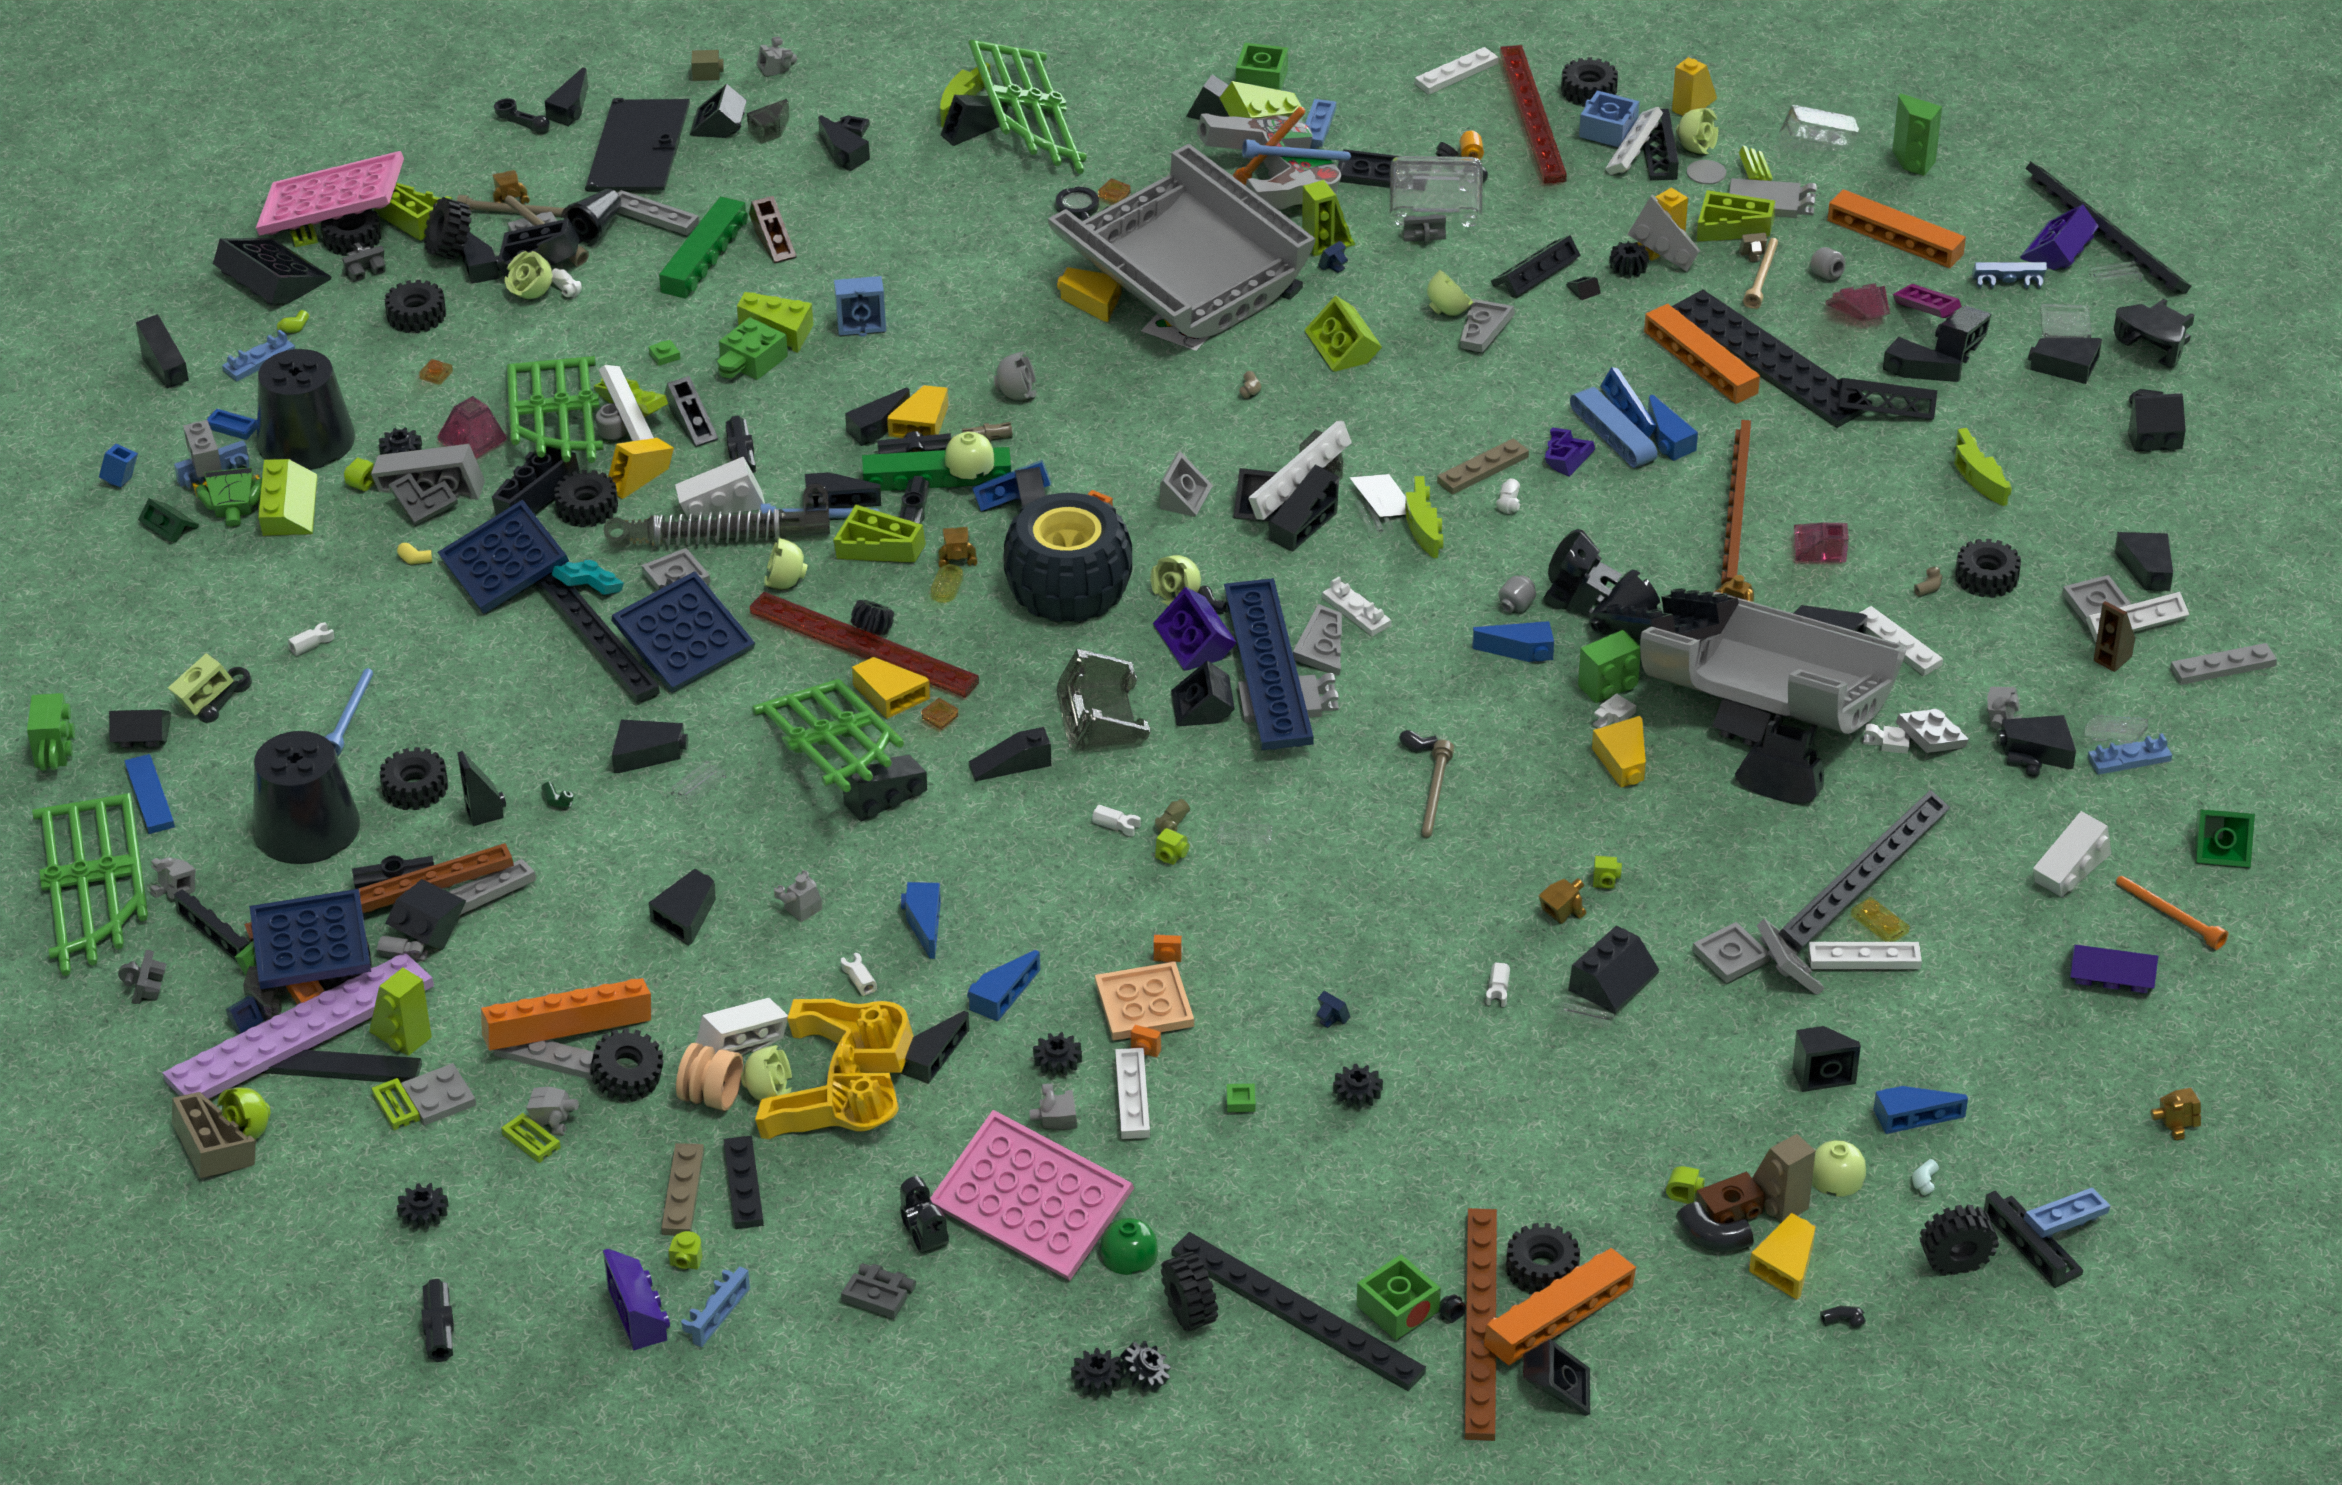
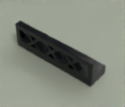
M1660 109L1663 114L1659 119V124L1654 128L1659 129V131L1655 134L1650 133V138L1643 144L1650 181L1677 180L1679 161L1669 109ZM1655 141L1661 145L1656 148L1650 144ZM1655 155H1659L1663 157V159L1658 161L1652 157H1654ZM1660 168L1667 173H1654V171Z
M1571 235L1546 245L1492 279L1491 283L1494 287L1505 283L1511 297H1515L1581 255Z
M1840 378L1837 380L1836 389L1840 390L1838 407L1931 420L1935 417L1938 390L1850 378ZM1846 391L1857 392L1861 398L1854 404L1846 403ZM1871 394L1880 395L1884 402L1878 407L1872 406L1867 397ZM1895 397L1904 398L1908 405L1902 410H1898L1890 401ZM1917 401L1930 402L1928 413H1920L1914 404Z
M1996 1190L1986 1194L1984 1211L1987 1212L1991 1222L2054 1288L2083 1275V1269L2052 1237L2048 1238L2046 1236L2042 1238L2024 1220L2027 1211L2012 1195L2003 1199ZM2068 1266L2071 1269V1271L2066 1273Z

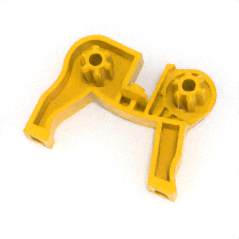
M793 999L787 1017L793 1038L821 1035L837 1043L838 1046L830 1063L826 1086L761 1099L755 1118L761 1138L771 1139L788 1132H805L828 1126H840L853 1131H867L892 1119L897 1114L899 1106L890 1073L902 1072L906 1062L907 1051L914 1037L905 1009L896 1003L887 1001L853 1004L836 999Z

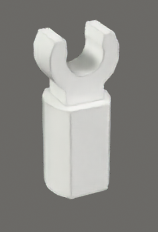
M325 622L320 623L314 630L309 629L288 639L289 649L295 656H298L319 646L321 642L332 641L335 638L334 631L332 629L328 630Z
M1098 805L1093 812V823L1116 831L1118 829L1122 830L1127 836H1134L1135 827L1140 828L1141 826L1140 817L1136 815L1126 816L1123 812L1102 805Z
M854 953V962L852 963L847 962L844 957L841 958L843 972L849 974L850 979L862 996L876 991L877 983L865 965L862 964L860 954Z
M1494 963L1492 965L1489 989L1486 993L1487 1005H1491L1492 999L1498 998L1501 1000V1007L1506 1006L1510 975L1508 964Z

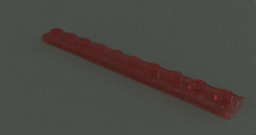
M1523 46L1500 47V56L1543 183L1566 182L1567 173Z
M763 592L750 605V614L867 660L875 657L926 677L929 680V684L964 698L979 684V675L767 592Z

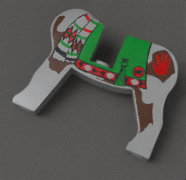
M1201 114L1197 135L1205 146L1242 150L1245 139L1255 140L1256 143L1265 145L1289 117L1273 115L1266 118L1253 119ZM1298 121L1277 146L1310 149L1313 138L1310 127L1304 122ZM1268 155L1263 162L1269 169L1268 175L1271 179L1258 180L1251 178L1247 179L1246 187L1274 208L1285 209L1289 206L1302 204L1303 185L1324 180L1336 194L1341 172L1331 160Z

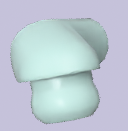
M1932 1159L1926 1161L1912 1175L1914 1187L1919 1189L1920 1193L1924 1196L1934 1190L1935 1186L1930 1180L1931 1176L1939 1170L1938 1164Z

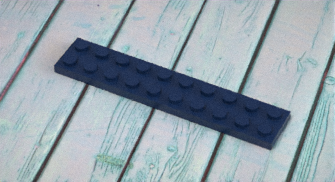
M1274 578L1225 583L1224 593L1261 749L1275 750L1314 745V736Z

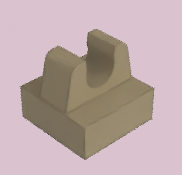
M1766 233L1742 235L1739 247L1741 255H1748L1751 262L1760 261L1759 255L1764 253L1767 243Z

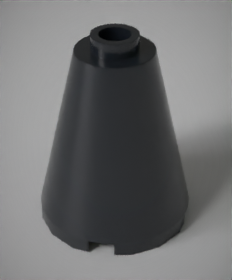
M605 189L569 204L563 209L561 218L569 219L580 238L579 244L583 241L588 243L587 246H592L600 240L621 207V198L616 191Z
M1633 569L1626 572L1611 589L1612 591L1608 598L1604 597L1590 613L1591 620H1589V624L1596 633L1601 632L1605 635L1614 631L1597 618L1596 612L1606 610L1608 605L1621 604V607L1635 606V609L1647 607L1649 611L1661 609L1657 608V605L1661 602L1656 590L1647 578L1642 581L1638 577L1641 574L1640 572Z

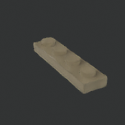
M1513 438L1437 475V483L1453 495L1528 458L1529 450Z
M675 1143L661 1228L662 1235L676 1236L681 1232H692L704 1157V1144Z

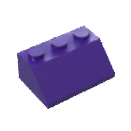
M2084 205L2076 207L2048 221L2020 258L2028 262H2046V267L2052 270L2060 267L2065 269L2074 263V257L2084 250L2083 246L2094 238L2093 233L2099 226Z
M1186 586L1153 623L1180 665L1186 671L1200 667L1207 660L1211 663L1221 661L1237 643L1206 597Z
M2074 944L2072 948L2070 978H2076L2075 984L2092 986L2093 980L2103 982L2104 988L2120 989V984L2130 985L2133 992L2148 993V988H2155L2159 956Z
M611 1249L603 1250L607 1288L633 1350L667 1341L666 1329L670 1328V1321L667 1312H661L660 1310L662 1305L658 1291H652L651 1289L653 1283L649 1270L644 1271L640 1261L636 1258Z

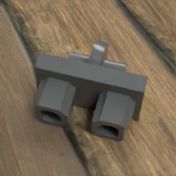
M1431 214L1422 217L1414 215L1404 218V242L1424 241V243H1429L1430 240L1446 239L1445 215Z
M358 242L353 244L354 251L347 253V256L342 258V272L344 276L349 275L354 282L364 279V270L371 268L374 275L385 272L386 265L382 245L370 249L369 246L362 248Z
M145 951L141 967L137 966L136 962L131 961L119 968L118 977L124 982L125 986L136 984L131 1003L140 1004L142 997L153 1000L158 998L162 983L149 980L147 977L162 981L167 963L152 960L154 951Z

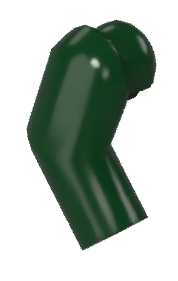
M546 782L541 786L548 805L561 809H567L572 805L574 796L571 792L568 791L566 794L564 790L557 794L554 784L551 782Z

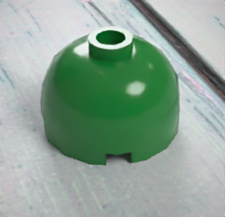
M1122 1218L1109 1225L1104 1231L1100 1242V1254L1104 1265L1111 1271L1123 1275H1132V1272L1139 1270L1142 1273L1152 1267L1158 1257L1156 1235L1151 1227L1142 1220L1135 1218Z

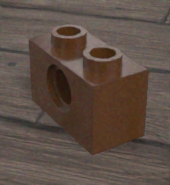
M1746 1171L1698 1189L1696 1202L1702 1204L1707 1215L1713 1221L1725 1224L1740 1219H1754L1763 1213L1765 1194Z

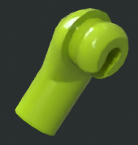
M300 310L296 317L283 318L277 323V330H281L284 333L300 332L309 319V314L304 310Z

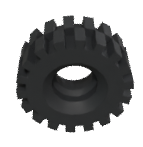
M1587 57V60L1578 58V62L1572 60L1570 65L1566 64L1562 70V96L1566 97L1568 102L1573 100L1574 105L1580 103L1582 107H1585L1587 99L1591 100L1596 91L1613 95L1617 93L1618 71L1615 70L1614 65L1610 66L1608 61L1603 63L1602 59L1599 58L1597 60H1592V57Z
M445 197L437 200V204L433 205V211L429 213V220L426 221L427 229L424 230L426 235L424 238L426 245L424 247L427 253L450 260L456 259V256L460 255V250L463 251L465 247L464 242L468 240L467 233H470L471 229L469 224L472 218H469L471 215L469 205Z
M372 208L359 214L350 213L339 219L330 218L321 221L324 246L329 251L333 250L334 254L338 255L341 252L342 256H347V253L354 251L353 244L358 242L362 248L369 246L370 249L374 248V245L378 246L380 243L379 216Z
M408 280L404 285L402 283L396 284L397 288L392 287L389 289L390 293L385 295L387 321L392 328L396 327L397 331L401 332L404 329L405 333L409 334L411 331H415V334L420 333V330L427 332L430 331V327H438V322L442 323L444 317H446L443 290L441 287L438 288V285L435 283L431 285L430 281L426 280L424 283H421V280H416L415 283H411V280Z
M582 470L581 474H577L575 471L571 473V477L564 476L563 482L559 480L557 487L554 489L558 517L562 518V521L565 523L570 521L571 526L575 527L577 524H580L581 528H586V524H591V527H595L597 522L601 524L606 523V518L611 520L613 513L616 514L618 511L616 483L613 482L612 477L609 476L607 478L606 473L602 472L598 475L596 470H592L591 473H587V470Z
M1986 538V542L1976 539L1975 544L1970 541L1966 544V547L1962 546L1957 555L1955 571L1957 583H1961V588L1964 590L1969 588L1970 594L1979 593V597L1989 594L1990 598H1995L1996 594H1999L2001 597L2006 594V591L2011 593L2013 588H2016L2018 585L2021 567V557L2018 556L2016 549L2011 550V545L2006 544L2004 546L2000 540L1994 543L1991 542L1992 539Z
M414 747V751H409V748L403 749L401 754L396 751L393 753V758L387 757L385 764L382 763L380 766L381 771H379L383 797H385L388 803L392 802L395 808L402 805V810H408L409 807L419 810V806L424 805L426 809L430 807L431 802L437 804L440 801L439 797L444 798L446 795L445 790H448V778L444 759L442 757L439 758L437 752L431 754V749L425 748L424 751H420V747ZM413 779H421L420 781L408 782Z
M623 1028L622 1033H619L617 1029L612 1030L611 1036L606 1033L602 1036L601 1041L598 1040L593 1052L590 1075H593L592 1081L594 1085L599 1083L598 1090L601 1093L606 1090L608 1091L607 1097L611 1099L616 1095L619 1096V1101L625 1102V1098L630 1097V1101L634 1102L637 1101L638 1095L643 1099L648 1096V1091L652 1093L660 1080L664 1060H662V1050H658L659 1044L656 1041L651 1043L650 1035L646 1034L642 1037L639 1030L635 1029L633 1034L629 1033V1028ZM627 1058L636 1062L638 1066L635 1068H624L616 1061Z
M1967 1204L1966 1208H1963L1962 1205H1955V1210L1950 1211L1949 1207L1943 1209L1944 1214L1939 1215L1936 1213L1932 1216L1933 1221L1927 1220L1924 1224L1926 1229H1921V1237L1919 1239L1929 1265L1935 1272L1939 1271L1941 1275L1945 1276L1948 1272L1951 1275H1956L1961 1271L1969 1273L1968 1270L1974 1268L1975 1271L1980 1269L1979 1264L1982 1262L1987 1264L1990 1261L1988 1256H1994L1996 1254L1995 1248L1999 1247L1997 1234L1987 1212H1983L1982 1208L1978 1206L1974 1209L1973 1205Z
M1539 1223L1532 1224V1229L1524 1226L1521 1228V1234L1516 1231L1512 1235V1239L1508 1241L1506 1255L1507 1276H1510V1281L1513 1285L1518 1283V1289L1521 1291L1528 1288L1531 1295L1550 1286L1554 1280L1568 1275L1580 1263V1248H1578L1577 1239L1572 1240V1234L1569 1231L1563 1233V1227L1558 1225L1555 1229L1551 1228L1550 1223H1545V1227H1539ZM1547 1258L1553 1261V1263L1540 1265L1532 1260Z
M1189 1252L1163 1261L1161 1264V1275L1163 1276L1161 1281L1165 1287L1164 1293L1168 1297V1305L1172 1308L1173 1315L1177 1317L1179 1325H1182L1183 1330L1190 1331L1216 1322V1318H1218V1305L1215 1302L1217 1300L1216 1293L1213 1292L1212 1281L1210 1282L1208 1278L1209 1274L1204 1269L1202 1260L1199 1261V1256L1194 1254V1252Z

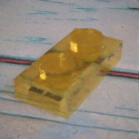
M1872 897L1851 909L1852 917L1885 942H1895L1909 933L1910 926Z

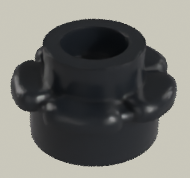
M1456 1294L1446 1296L1440 1301L1439 1313H1441L1440 1318L1442 1320L1447 1319L1453 1323L1465 1313L1466 1305L1462 1302V1298Z

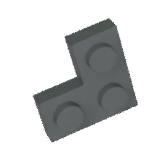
M411 473L389 484L390 491L414 527L458 504L456 496L445 480L424 492Z

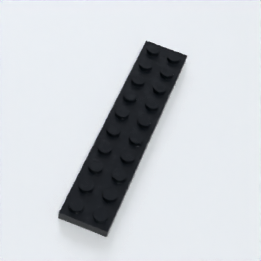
M1702 289L1672 306L1748 367L1756 371L1760 377L1834 427L1839 428L1867 412L1838 407L1840 390L1836 389L1837 378ZM1846 391V403L1854 404L1861 398L1857 392Z

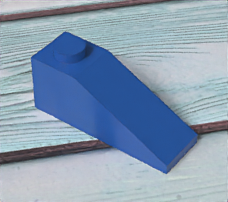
M1653 394L1650 395L1648 413L1657 425L1653 433L1660 452L1675 461L1697 451L1698 432Z
M1043 460L1016 469L1040 467L1044 488L1051 485V480ZM1015 470L973 487L981 511L1016 498Z
M1549 621L1473 627L1472 647L1475 650L1526 662L1553 660L1554 638Z
M907 882V891L901 894V909H906V919L929 958L935 959L941 905L940 883Z
M1037 950L1031 951L983 974L976 983L969 987L967 993L969 1010L998 1022L1039 973L1040 952Z
M1899 1086L1876 1091L1873 1111L1885 1134L1964 1118L1966 1117L1968 1097L1966 1094Z

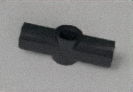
M740 415L731 416L725 422L729 458L734 461L744 457L752 473H755L756 463L754 461L752 435H749L746 419L741 418Z
M913 431L907 433L904 438L877 440L878 454L946 450L949 441L952 439L951 433L924 436L920 432Z
M914 476L911 480H908L906 492L902 496V509L899 518L919 524L925 519L924 509L930 484L923 476Z
M391 855L384 858L381 864L352 868L355 889L433 866V856L404 860L400 856Z
M432 1279L422 1286L424 1309L421 1311L424 1335H426V1351L428 1359L444 1362L453 1356V1312L450 1305L448 1283L442 1282L440 1279Z

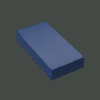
M216 409L206 419L211 430L247 440L257 429V420L221 409Z

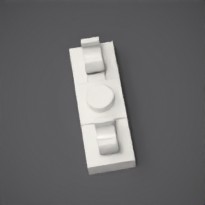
M1340 577L1333 579L1330 582L1331 588L1322 592V598L1371 636L1391 626V619L1384 615L1382 609L1378 610L1373 602L1370 603L1360 594L1350 589V585L1341 582Z

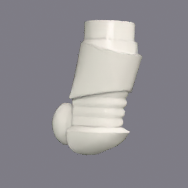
M555 268L552 270V282L562 290V294L565 297L575 298L579 295L582 289L580 281L572 279V276L564 269L559 270Z
M1508 479L1501 485L1500 499L1496 501L1498 509L1506 514H1510L1511 511L1517 512L1520 508V503L1517 499L1520 483L1515 479Z

